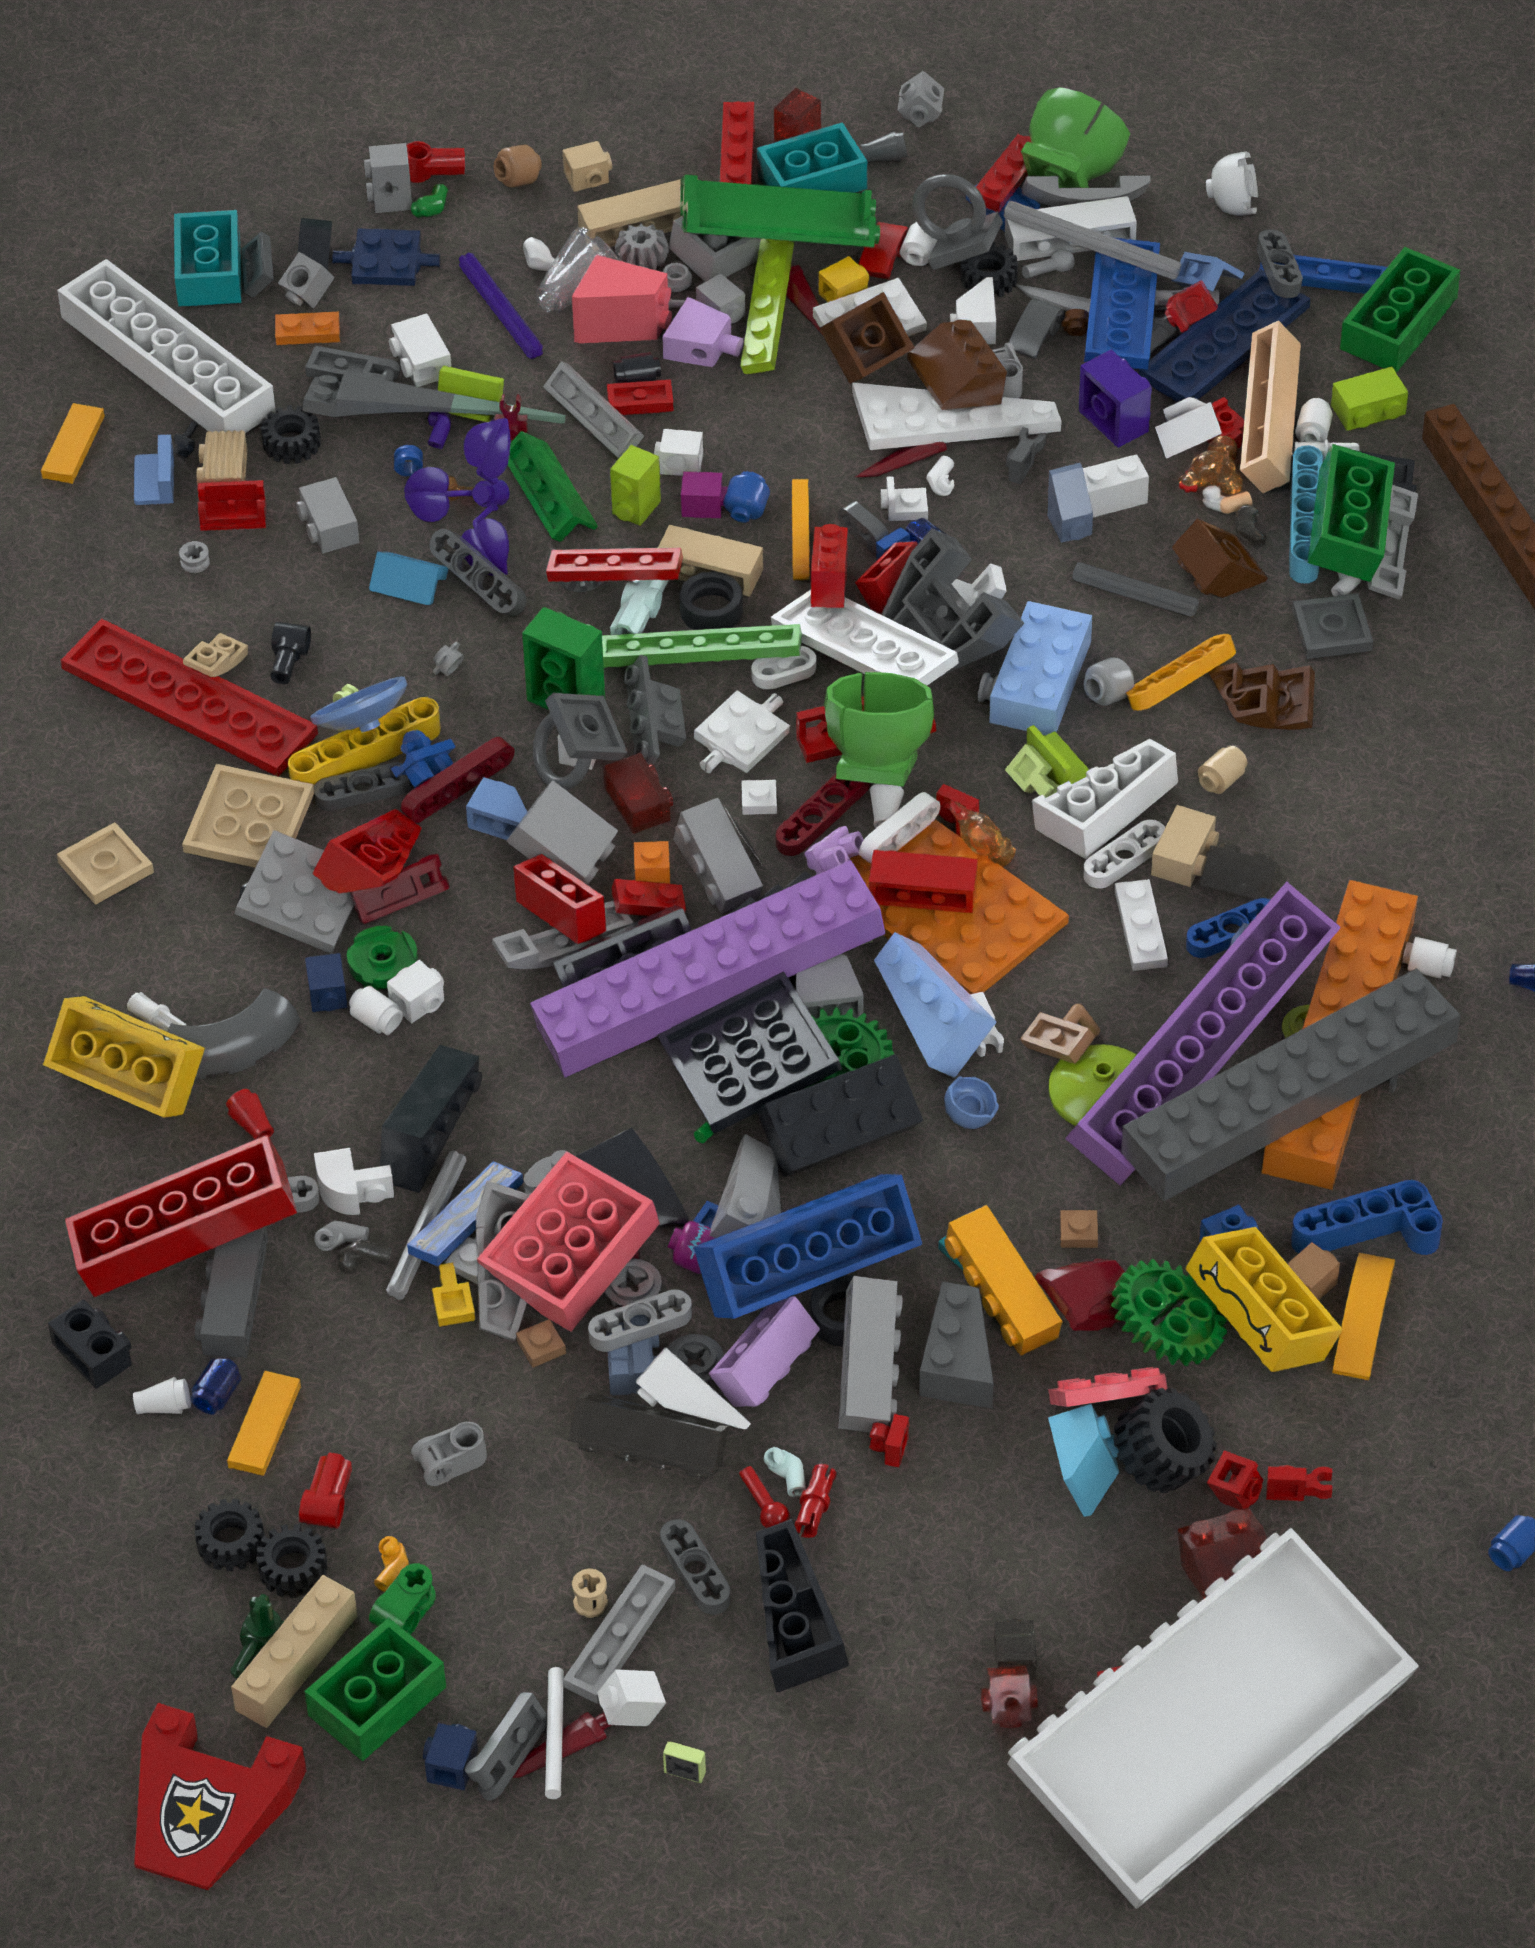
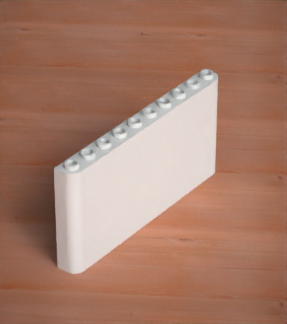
M1292 1528L1282 1536H1279L1277 1533L1272 1534L1259 1547L1262 1551L1253 1559L1250 1555L1245 1556L1232 1569L1235 1573L1226 1581L1222 1577L1217 1579L1206 1589L1204 1593L1207 1597L1200 1603H1197L1195 1600L1190 1601L1178 1612L1177 1616L1180 1618L1171 1626L1167 1622L1163 1623L1150 1635L1151 1643L1143 1649L1139 1645L1131 1649L1121 1660L1124 1665L1115 1672L1108 1668L1093 1682L1096 1688L1087 1695L1083 1691L1077 1693L1065 1705L1067 1711L1059 1718L1055 1714L1049 1716L1036 1729L1039 1732L1036 1737L1031 1741L1024 1737L1008 1752L1011 1758L1007 1765L1136 1909L1394 1693L1419 1667Z

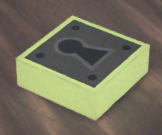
M671 1741L667 1742L663 1752L664 1773L702 1783L706 1773L705 1752Z

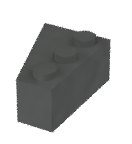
M942 1281L920 1368L919 1396L993 1409L994 1383L979 1288Z

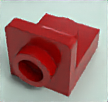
M1200 280L1170 297L1166 305L1167 310L1165 314L1173 327L1178 326L1181 333L1188 330L1189 325L1216 311L1218 305L1204 282Z
M943 784L936 793V800L940 802L938 815L947 822L956 823V834L965 840L969 834H975L981 824L982 816L979 815V799ZM951 800L968 812L965 818L961 819L954 811L952 812L953 809L949 805Z

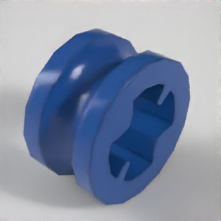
M403 445L396 449L394 453V470L401 476H411L414 472L423 468V452L421 449L413 445Z

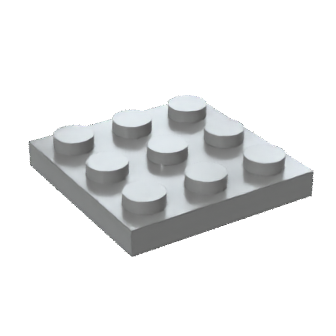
M274 830L237 904L235 915L332 953L354 904L349 892L339 894L331 891L322 884L320 879L312 874L324 850Z

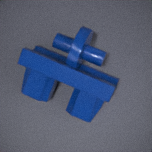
M419 730L409 731L404 735L401 745V751L406 754V760L404 763L395 765L391 770L395 777L406 774L413 787L416 788L453 764L448 754L456 746L451 739L430 745L429 737H426L423 732Z

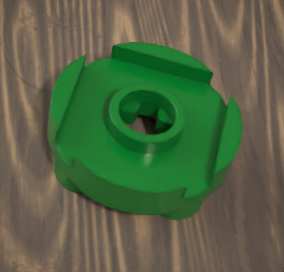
M375 926L363 930L354 938V944L350 949L348 947L347 950L348 969L352 977L362 983L364 988L371 986L376 990L386 989L387 982L394 978L400 970L418 961L417 947L413 938L404 931H402V934L392 931L390 926ZM383 954L385 957L390 958L384 961L377 960V955Z

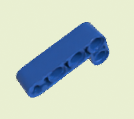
M1405 1180L1299 1211L1293 1219L1291 1245L1297 1253H1300L1311 1242L1322 1250L1331 1251L1401 1231L1408 1247L1413 1252L1428 1255L1434 1253L1439 1248L1443 1220L1425 1185L1419 1181Z

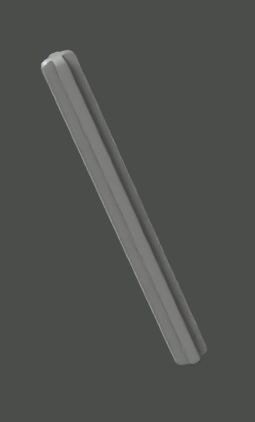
M1009 201L1005 207V219L1175 280L1181 271V263L1171 258L1014 201Z

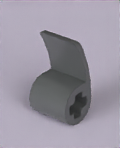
M1033 298L1021 315L1009 342L1014 346L1015 352L1036 359L1046 335L1054 336L1061 328V322L1064 319L1065 313L1064 309Z

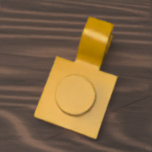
M453 1262L440 1264L439 1270L442 1287L432 1288L439 1327L475 1321V1311L469 1282L457 1284Z

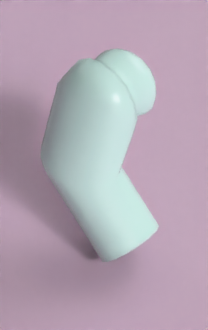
M777 1447L768 1449L764 1455L765 1464L773 1473L786 1479L789 1496H801L803 1490L806 1489L801 1460L795 1455Z

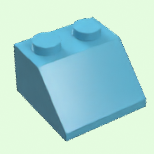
M1092 1404L1048 1418L1063 1480L1084 1517L1092 1515L1119 1473L1116 1461L1119 1450L1114 1446L1113 1440L1116 1436L1114 1434L1111 1435L1106 1417L1104 1415L1098 1417Z

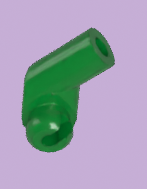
M443 184L434 185L431 195L420 197L411 204L412 214L417 218L440 214L445 206L448 188Z

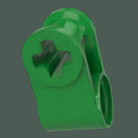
M420 1563L405 1566L388 1589L373 1604L369 1614L370 1623L378 1627L387 1618H390L411 1635L436 1600V1592L432 1586L433 1576L430 1569Z

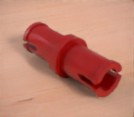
M826 1464L814 1466L808 1488L803 1490L799 1499L801 1508L794 1525L798 1534L801 1531L802 1525H805L801 1535L804 1538L816 1536L822 1514L828 1510L830 1505L829 1494L837 1473L834 1468H831L828 1477H826L825 1475L829 1467Z

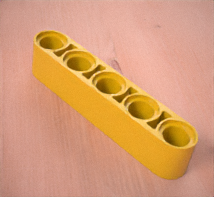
M429 697L414 699L392 709L386 715L379 718L380 725L372 730L361 733L359 727L345 730L294 753L288 761L290 779L310 783L315 786L323 778L374 767L402 754L401 745L403 737L412 730L423 732L426 737H429L430 741L435 739L441 730L437 702Z

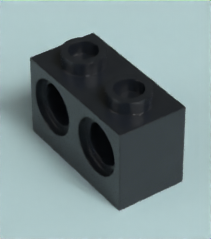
M84 1299L48 1322L52 1344L95 1389L132 1365L129 1352L132 1346L126 1335L120 1330L116 1332L110 1326L102 1310L99 1308L93 1309Z

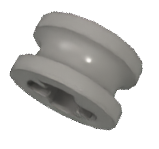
M198 541L188 542L179 550L181 567L189 573L202 572L210 564L208 547L204 543Z
M985 672L983 674L978 691V702L990 701V695L998 675L992 678L990 673Z

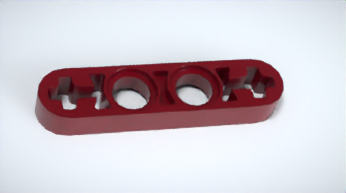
M502 737L492 738L410 791L401 803V811L413 822L420 823L480 784L483 777L488 779L508 766L515 754L514 747Z
M835 774L776 830L777 850L786 856L799 855L805 851L869 790L871 783L836 779ZM839 795L843 800L839 803H830L826 800V797ZM809 815H817L822 820L812 824L806 822L804 818Z

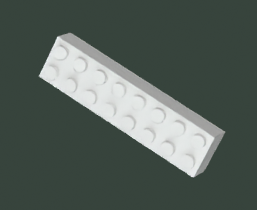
M107 259L57 290L61 316L65 321L207 431L213 433L215 430L217 432H227L228 430L239 432L243 430L247 433L262 423L264 418L268 419L267 414L269 412L276 413L273 385Z

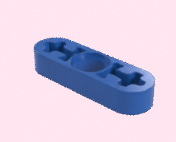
M1259 898L1193 925L1187 931V951L1195 957L1207 958L1229 949L1235 933H1229L1223 927L1228 924H1236L1240 927L1243 923L1249 924L1255 919L1257 913H1260L1268 904L1270 899Z

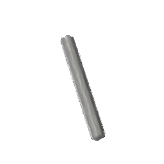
M453 1150L446 1156L407 1244L446 1207L466 1163L464 1154H459ZM407 1245L386 1289L389 1296H393L398 1300L403 1299L407 1294L422 1261L408 1254Z

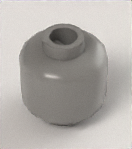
M1111 657L1090 666L1085 673L1084 690L1087 696L1099 705L1108 706L1127 698L1126 692L1134 687L1132 670L1119 658Z

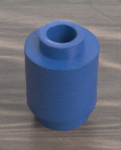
M1516 1515L1491 1541V1547L1488 1550L1489 1557L1495 1565L1502 1570L1511 1571L1513 1568L1521 1567L1535 1552V1519L1529 1516Z

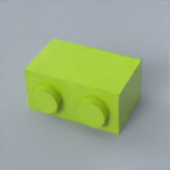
M1393 367L1333 383L1331 406L1345 429L1349 431L1405 415L1408 391Z
M630 445L610 468L612 514L623 521H629L641 526L661 502L659 456Z

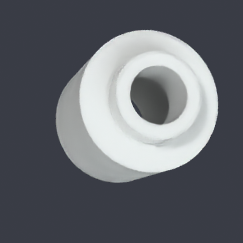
M915 222L907 232L900 249V254L907 263L914 266H924L929 262L928 258L937 240L926 234L918 223Z
M1313 398L1302 406L1295 430L1296 437L1300 442H1324V439H1327L1333 417L1328 402L1320 398Z
M1415 937L1414 943L1407 942L1402 963L1408 964V971L1417 968L1423 975L1440 979L1442 975L1451 977L1457 950L1449 948V944Z
M371 986L358 989L349 1001V1006L351 1007L350 1015L378 1034L383 1032L386 1035H390L402 1021L403 1012L398 1009V1004Z

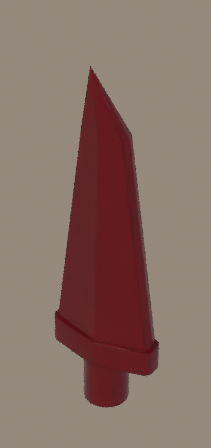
M799 265L790 267L786 297L821 333L820 327L813 317V307L819 306V303L803 274L802 268Z
M942 441L927 445L903 447L855 477L880 476L926 457L947 450L946 444L948 443Z
M586 1712L563 1729L562 1758L607 1738L604 1730L612 1725L608 1724L604 1712L596 1717ZM547 1741L528 1753L512 1778L523 1777L546 1766Z

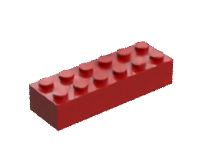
M265 1135L66 1218L65 1222L77 1272L93 1297H97L297 1213L283 1160L269 1136Z

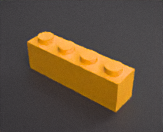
M985 1205L949 1222L946 1239L944 1240L945 1247L949 1255L953 1259L957 1258L962 1265L963 1274L969 1286L979 1288L983 1307L990 1317H995L1000 1324L1001 1334L1007 1345L1010 1347L1014 1346L1021 1356L1059 1338L1062 1325L1061 1318L989 1207Z

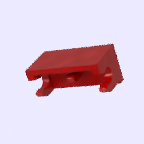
M263 480L198 483L200 531L266 528V497Z

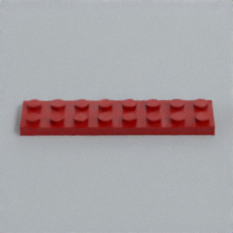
M102 618L61 659L63 670L277 777L288 767L291 755L306 748L318 735V727L312 722L219 676L210 677L183 664V658Z

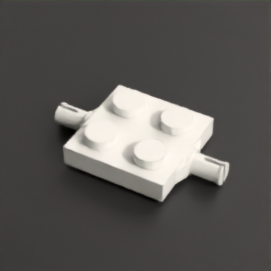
M738 690L734 692L694 730V739L706 746L711 752L700 762L701 768L704 771L706 769L707 773H711L720 762L734 765L746 773L751 770L789 733L790 725L773 714L783 704L782 698L780 696L777 697V694L773 693L763 704H759Z

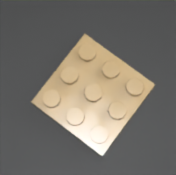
M216 764L182 843L183 851L189 854L256 868L274 830L296 839L313 798L314 785Z

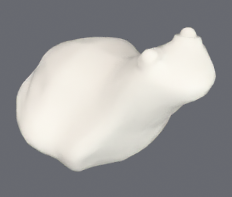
M533 237L525 240L523 250L528 267L540 271H548L563 277L566 275L567 264L555 260L549 248L542 241Z

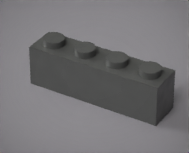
M267 1226L212 1248V1251H215L214 1259H208L206 1267V1279L210 1281L208 1289L203 1288L201 1293V1310L204 1311L203 1319L197 1318L195 1326L196 1341H201L203 1355L244 1358L248 1356L268 1243Z

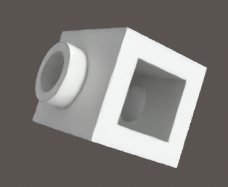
M420 960L409 967L403 968L394 978L387 982L389 999L398 1004V1009L403 1012V1016L411 1023L426 1013L436 1011L444 1001V980L436 969L428 968Z

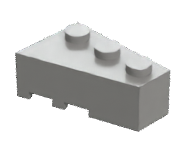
M719 798L682 811L675 828L673 840L704 886L710 903L716 905L722 914L737 908L750 897L758 900L763 885Z

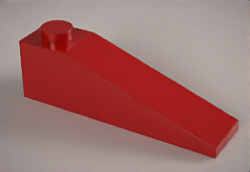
M393 809L330 840L312 874L320 879L327 889L339 894L381 887L398 878L422 828L397 809Z

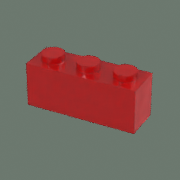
M826 524L814 529L811 565V607L844 608L848 558V527Z
M873 850L869 890L878 905L973 913L977 888L978 859L926 853L896 852L892 850Z
M543 854L513 866L516 902L577 944L587 942L593 937L606 932L604 896Z

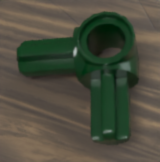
M261 1594L259 1598L252 1597L249 1601L250 1612L246 1616L240 1632V1641L243 1649L231 1668V1675L238 1679L284 1623L283 1620H280L278 1613L273 1610L269 1596Z

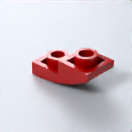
M878 222L876 225H880L879 243L874 244V248H864L858 265H862L871 277L889 279L896 257H901L900 249L909 228Z

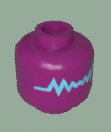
M695 1221L687 1222L683 1230L675 1228L667 1247L674 1250L672 1254L673 1263L701 1274L693 1247L715 1239L709 1236L711 1228Z

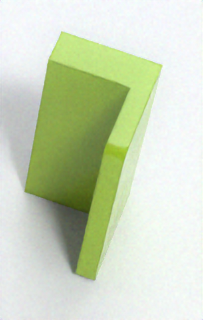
M443 366L439 370L438 391L500 402L501 395L503 394V378ZM448 412L452 415L484 422H490L495 416Z
M1034 725L1027 728V745L1033 746L1052 767L1046 775L1049 779L1060 786L1068 781L1074 784L1086 777V772L1089 769L1055 731L1043 736Z

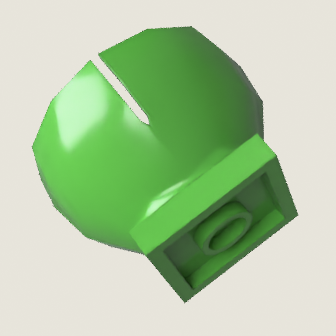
M1062 87L1047 90L1038 101L1030 123L1031 143L1026 142L1021 151L1028 176H1058L1059 188H1089V180L1110 172L1122 158L1130 132L1123 120L1104 105L1088 133L1084 134L1101 102L1082 92Z
M865 672L864 710L862 711V674L857 673L837 679L827 687L824 701L828 736L843 754L836 767V779L904 787L917 760L918 748L930 736L934 719L933 698L930 687L908 676L888 672Z

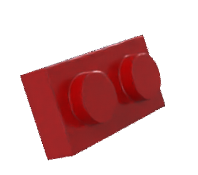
M671 380L607 384L608 402L622 415L674 411Z
M623 879L614 880L611 889L616 913L650 916L674 905L683 908L684 913L686 912L682 885Z

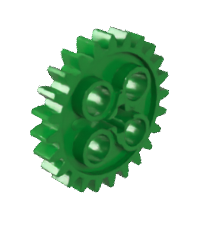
M835 1007L832 1015L828 1016L824 1009H820V1018L816 1019L812 1016L839 1059L842 1070L810 1086L894 1055L892 1040H887V1030H878L877 1020L867 1024L866 1013L861 1014L858 1018H854L853 1009H849L845 1015H840L838 1007Z
M1151 1259L1147 1265L1141 1260L1135 1267L1130 1265L1116 1282V1288L1112 1292L1116 1299L1111 1304L1113 1308L1119 1310L1115 1315V1319L1126 1322L1121 1330L1134 1334L1131 1340L1132 1343L1140 1341L1144 1343V1353L1152 1349L1156 1351L1157 1360L1160 1361L1165 1355L1168 1357L1171 1365H1174L1180 1359L1182 1364L1187 1367L1191 1361L1199 1365L1203 1359L1209 1360L1224 1340L1222 1338L1227 1333L1223 1325L1226 1323L1227 1318L1219 1315L1220 1312L1217 1306L1213 1304L1207 1294L1194 1282L1190 1274L1188 1276L1183 1274L1181 1265L1172 1270L1169 1262L1166 1260L1160 1267L1154 1259ZM1182 1299L1185 1300L1180 1307H1176L1172 1310L1175 1304H1177ZM1164 1316H1166V1318L1161 1323H1159L1156 1326L1153 1325L1159 1317L1163 1318Z

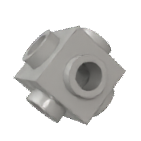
M920 72L901 85L897 110L905 119L910 120L917 127H921L939 117L942 112L944 88L926 72Z

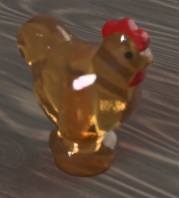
M1227 436L1215 437L1209 444L1207 451L1198 454L1193 459L1190 469L1185 471L1184 476L1179 477V488L1187 493L1196 492L1202 486H1217L1228 495H1235L1241 492L1243 479L1241 475L1236 473L1234 462L1237 456L1236 442Z
M953 800L949 802L950 810L958 820L961 838L974 853L986 856L988 861L993 864H999L1001 867L1008 865L1014 858L1016 849L1008 837L1002 836L999 827L985 813L973 812Z

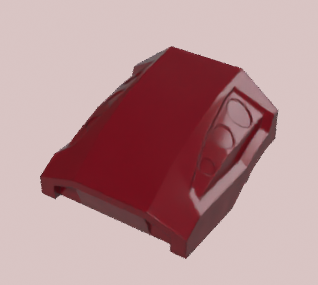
M1096 1258L1093 1261L1072 1263L1056 1269H1045L1038 1272L1034 1277L1069 1321V1326L1073 1331H1098L1103 1328H1111L1115 1323L1120 1322V1320L1115 1319V1315L1119 1310L1111 1305L1116 1299L1112 1292L1116 1288V1282L1125 1271L1116 1260Z

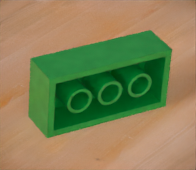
M1404 247L1343 320L1340 350L1384 369L1393 367L1397 373L1458 298L1461 270Z
M1332 444L1319 469L1307 563L1371 582L1385 554L1394 462Z

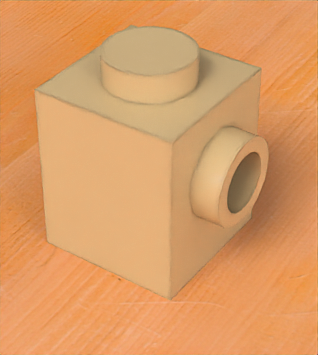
M598 141L563 149L564 173L574 192L609 183L608 171L612 170V161L609 153L603 152Z

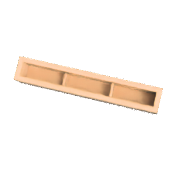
M1279 320L1253 332L1240 471L1262 493L1281 487L1289 482L1301 343Z

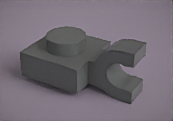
M1022 427L1020 430L1019 444L1016 449L1012 448L1009 451L1006 459V467L1009 468V481L1020 485L1033 466L1035 455L1045 447L1047 437L1046 434L1040 433L1036 439H1028L1029 429Z

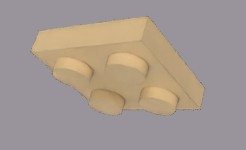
M115 822L57 854L60 866L95 905L154 873L151 861Z

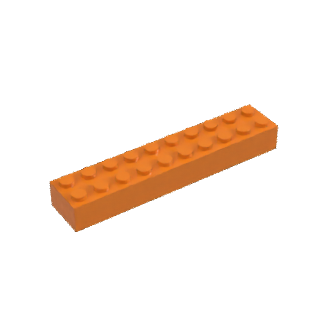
M1349 880L1336 924L1341 928L1330 940L1302 1029L1397 979L1405 947L1414 924L1418 896ZM1362 1094L1265 1146L1262 1174L1333 1190Z

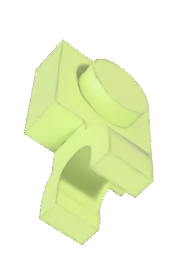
M1025 744L1005 771L1024 792L1033 793L1036 790L1040 796L1043 795L1045 798L1057 792L1059 785L1046 776L1052 767L1033 746Z

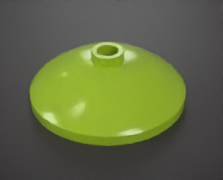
M1097 1044L1089 1045L1076 1064L1060 1059L1053 1068L1049 1079V1096L1053 1107L1062 1118L1076 1126L1136 1057V1054L1118 1046Z

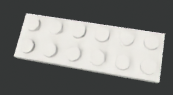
M809 590L771 616L772 625L800 624L802 643L863 674L865 672L895 673L915 678L927 686L959 663L957 652L845 598L844 608L811 607V590Z

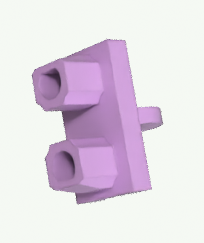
M846 826L837 828L820 842L809 847L804 853L808 861L807 866L810 869H814L816 875L849 861L851 857L859 855L860 846L864 841L861 833L857 831L849 834Z

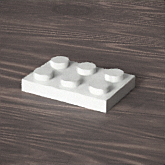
M899 278L813 307V317L819 327H822L884 292L908 336L925 331L927 327L926 320Z

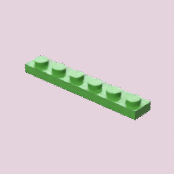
M789 624L603 635L604 667L633 665L640 655L647 656L648 665L800 656L801 625Z

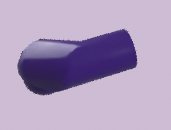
M430 412L428 422L430 426H433V430L429 437L428 445L443 449L451 428L450 414L448 412Z

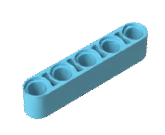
M1310 445L1298 447L1294 451L1292 463L1289 574L1298 583L1313 582L1318 578L1319 566L1307 562L1318 475L1323 463V455L1318 448Z

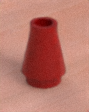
M242 1089L228 1099L226 1103L228 1116L255 1140L265 1135L272 1136L274 1129L270 1125L256 1093H252L249 1089Z

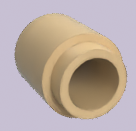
M1228 746L1218 750L1198 769L1201 786L1208 792H1214L1215 794L1223 793L1244 774L1248 763L1245 754L1235 746Z

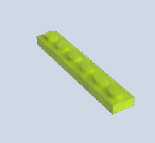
M761 239L740 365L744 374L775 370L794 242L766 239Z

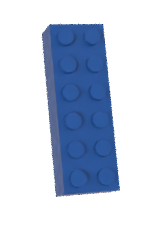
M881 1174L693 1248L714 1316L735 1319L922 1245V1240L902 1175Z

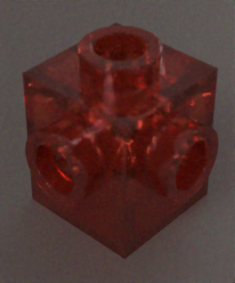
M1026 1666L987 1668L988 1688H981L982 1711L989 1712L992 1723H999V1726L1002 1728H1016L1023 1725L1022 1721H1032L1031 1709L1038 1708L1036 1685H1030L1029 1673Z

